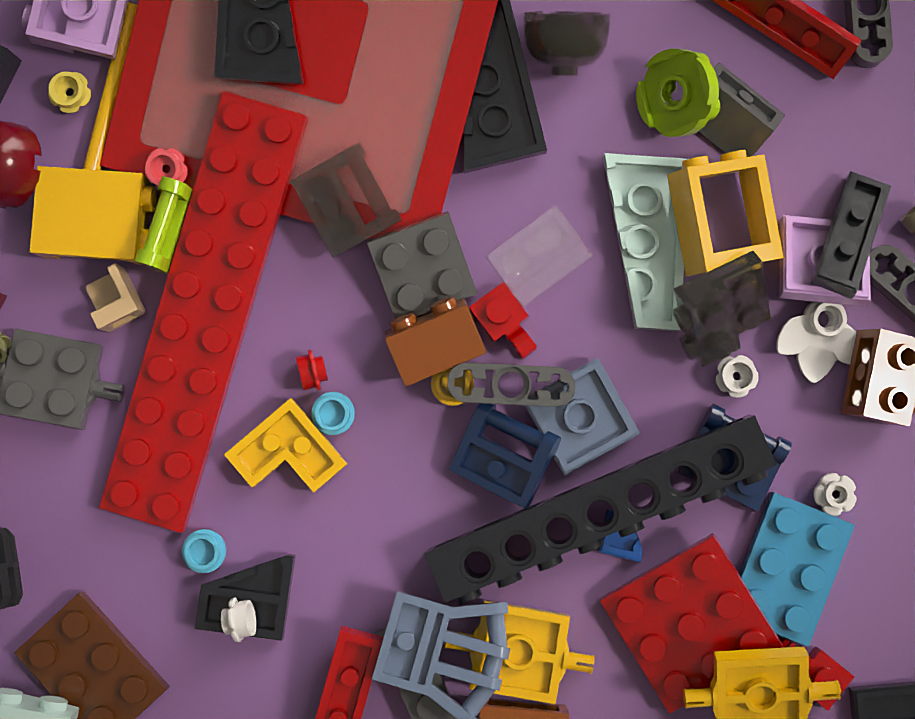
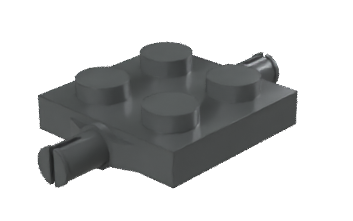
M15 328L9 354L5 361L0 363V415L85 430L89 409L95 402L96 397L121 402L124 397L123 395L108 392V390L124 393L125 385L100 381L99 365L104 348L100 344Z

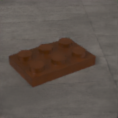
M84 591L79 592L14 652L52 696L65 698L68 700V705L79 707L77 719H136L170 687Z

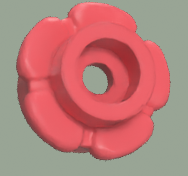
M158 148L148 156L145 165V175L148 181L156 184L158 188L162 176L184 182L188 174V168L183 163L185 160L184 156L178 150ZM164 165L170 166L168 173L163 171Z

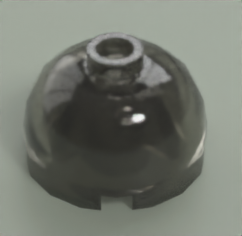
M543 11L524 12L525 44L530 55L538 63L552 66L553 75H578V67L591 65L601 57L605 50L610 33L611 14L580 11H555L548 14L543 13Z

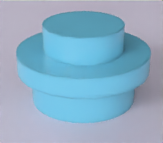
M328 392L321 395L314 402L311 416L318 430L328 435H338L347 431L353 424L355 409L351 400L344 394Z
M200 529L191 533L185 539L182 547V557L191 570L198 573H209L216 570L224 562L226 544L217 532L210 529Z

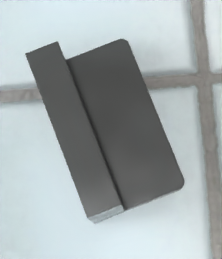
M719 62L714 67L719 84L718 99L720 101V110L716 118L709 120L699 132L725 153L746 150L747 157H751L775 131L785 117V114Z

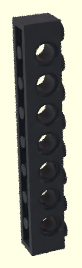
M748 414L533 504L529 508L521 509L428 548L424 555L444 602L447 603L456 599L458 605L480 597L482 595L480 588L496 582L498 588H502L523 578L521 571L537 565L538 570L543 571L563 562L562 554L576 548L579 554L595 550L604 545L603 537L617 531L620 537L636 533L645 528L642 521L659 514L661 520L677 516L686 511L684 504L700 497L702 503L718 499L727 494L725 487L740 480L743 486L759 482L769 476L766 470L776 466V462L756 416ZM728 448L734 456V464L727 472L718 473L712 467V456L717 450ZM678 466H688L693 472L691 485L683 490L673 488L670 483L671 472ZM638 483L650 485L653 491L651 501L642 507L634 506L628 499L630 489ZM598 500L608 502L613 510L610 519L604 523L591 521L587 516V510L591 503ZM560 517L570 522L572 532L566 539L555 540L547 533L546 526L554 518ZM513 535H523L530 541L531 550L525 556H514L507 549V540ZM472 552L484 553L490 560V569L484 573L473 572L467 565V556Z

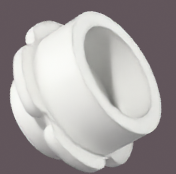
M738 355L736 358L729 356L724 358L718 365L719 374L716 375L717 386L721 391L729 392L731 397L739 398L746 396L750 389L756 387L758 372L748 357ZM735 372L740 374L739 380L733 378Z
M828 473L820 478V481L814 488L813 496L816 504L822 507L823 512L832 516H838L842 511H850L857 500L856 495H854L856 490L855 484L845 475L840 477L837 473ZM834 490L839 492L838 498H833L832 492Z
M237 598L230 599L229 608H224L221 611L222 629L224 634L231 635L235 642H241L244 637L255 635V610L250 600L238 602Z

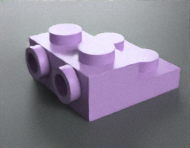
M33 0L32 5L27 4L25 6L22 16V29L26 31L25 34L32 44L73 54L77 50L115 60L128 0Z

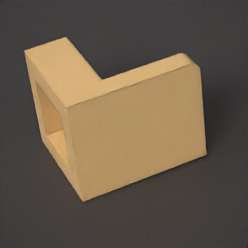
M116 263L107 267L110 274L86 286V290L96 308V311L90 314L97 329L111 332L147 314L126 269Z

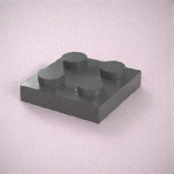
M448 211L367 240L370 253L395 319L410 313H414L415 317L431 311L430 306L447 297L454 296L455 300L458 301L477 294Z

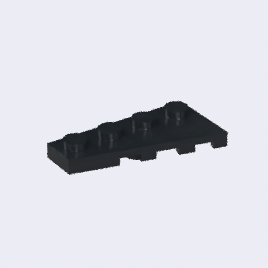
M219 0L214 77L228 80L304 85L289 0Z

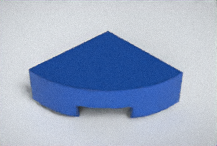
M607 509L604 522L610 519L612 510ZM617 531L603 537L604 545L597 548V551L600 553L641 563L642 546L637 533L620 537Z

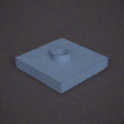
M599 358L570 373L574 378L576 388L574 396L565 405L558 407L525 406L538 431L544 434L550 431L561 437L559 447L553 458L564 476L640 434ZM558 379L540 390L549 391L551 399L558 400L559 393L566 392L567 385L560 383ZM534 392L529 395L528 399L537 400L536 393Z

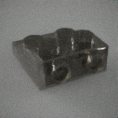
M754 250L674 288L678 307L673 309V315L679 328L684 333L683 336L679 337L681 346L689 360L697 359L702 367L716 360L724 359L732 352L741 349L739 334L746 330L754 329L761 323L771 319L763 264Z

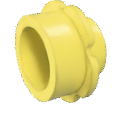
M60 72L51 79L48 95L51 103L54 106H59L62 112L75 113L79 111V107L88 104L91 98V90L87 88L88 81L82 74L78 72ZM73 89V95L67 96V90Z

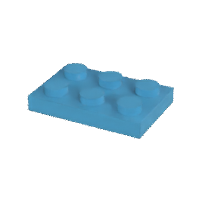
M770 492L739 575L775 633L809 647L855 524L775 492Z

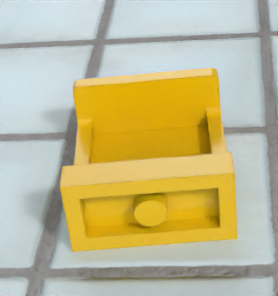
M37 166V170L41 172L35 187L30 253L48 259L73 257L128 261L143 265L134 260L138 248L143 249L149 232V212L155 211L157 202L156 188L151 186V182L148 181L145 175L131 172Z

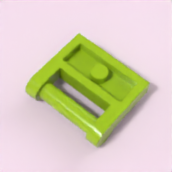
M162 176L158 186L161 195L144 247L143 249L138 248L134 261L146 265L159 273L168 275L193 190L181 181Z

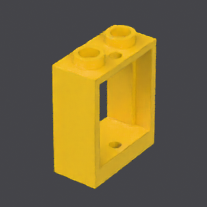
M746 150L733 151L720 155L721 162L709 163L708 156L691 158L682 161L683 169L667 174L686 277L784 258L764 154L747 157ZM738 172L752 246L713 253L700 178Z

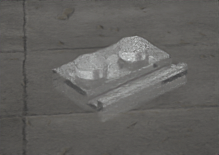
M555 205L486 255V259L509 290L515 295L521 306L524 307L590 259L593 254L585 247L581 241L582 239Z

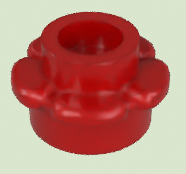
M309 349L307 350V355L296 357L303 390L316 388L318 392L321 390L320 382L328 381L322 355L314 357L312 350Z

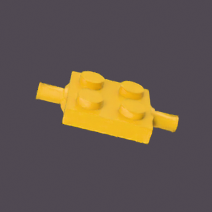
M483 599V604L496 602ZM508 604V613L504 614L507 647L511 648L508 660L503 659L499 678L503 679L500 691L495 690L494 694L556 704L559 682L564 676L566 669L592 674V665H594L595 657L594 655L569 652L567 642L570 622L569 614ZM480 617V622L473 635L461 632L456 633L489 642L487 617ZM445 642V649L450 648L470 652L471 670L482 672L486 657L485 653ZM469 683V689L474 690L477 685Z
M804 646L714 652V676L710 683V688L683 689V701L685 709L712 706L714 719H808V714L814 701L840 700L841 688L838 680L811 682L809 678V655Z

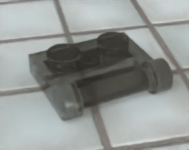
M361 143L349 147L291 180L293 187L333 258L402 221L397 209H391L363 157L367 154ZM349 166L377 219L368 224L364 222L337 171Z

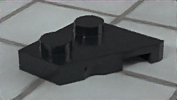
M288 554L202 584L195 629L224 633L221 624V611L224 608H229L230 599L237 598L238 602L250 600L253 604L256 615V632L254 636L250 637L282 641L285 635L296 555Z

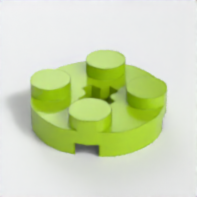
M671 48L657 53L648 61L644 67L649 68L645 74L644 81H638L636 101L643 121L650 128H656L662 133L661 135L667 137H685L697 133L705 127L709 120L716 118L720 110V101L718 99L719 84L716 72L706 54L687 49ZM677 81L683 88V96L680 102L671 98V93L676 90L675 83Z

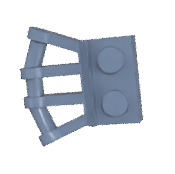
M397 591L372 680L429 696L457 719H478L476 716L495 690L500 691L503 679L499 678L503 659L508 660L511 648L507 647L504 614L508 613L507 602L452 607ZM486 616L489 642L447 630L449 620ZM443 642L485 653L486 657L482 672L439 661ZM438 673L477 686L465 702L460 705L434 685L432 681L434 674Z

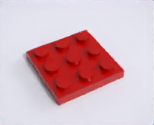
M714 533L626 582L600 599L601 604L669 714L684 706L683 689L710 688V683L714 676V652L784 648V645Z

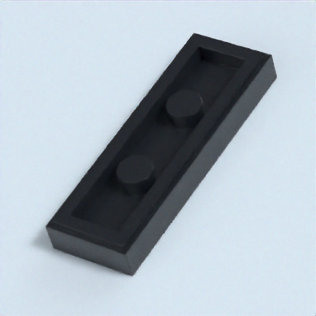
M852 171L849 172L810 282L811 284L851 299L855 296L890 192V185Z

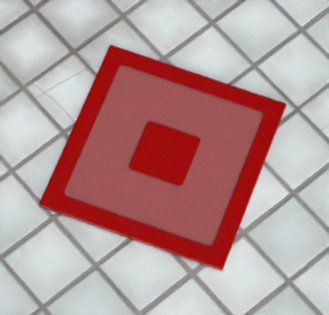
M139 0L100 166L122 172L142 173L145 175L146 161L151 152L158 148H163L164 150L173 148L184 156L185 160L183 163L188 168V174L183 183L193 190L222 91H227L297 112L309 118L283 202L281 215L372 239L442 213L498 0H289L304 85L228 80L214 77L219 0ZM164 165L163 171L168 173L170 166Z

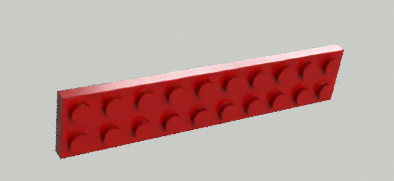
M222 91L100 502V509L179 533L186 531L309 119L306 115Z

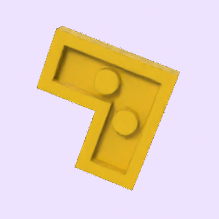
M293 398L286 401L224 454L252 488L287 461L313 493L348 464Z

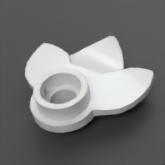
M812 301L806 307L804 315L790 318L782 326L777 337L776 350L778 354L782 355L797 354L796 360L800 371L809 382L816 383L828 374L836 360L850 365L857 332L847 324L846 311L841 304ZM822 311L829 318L828 324L825 327H822L818 322V316Z

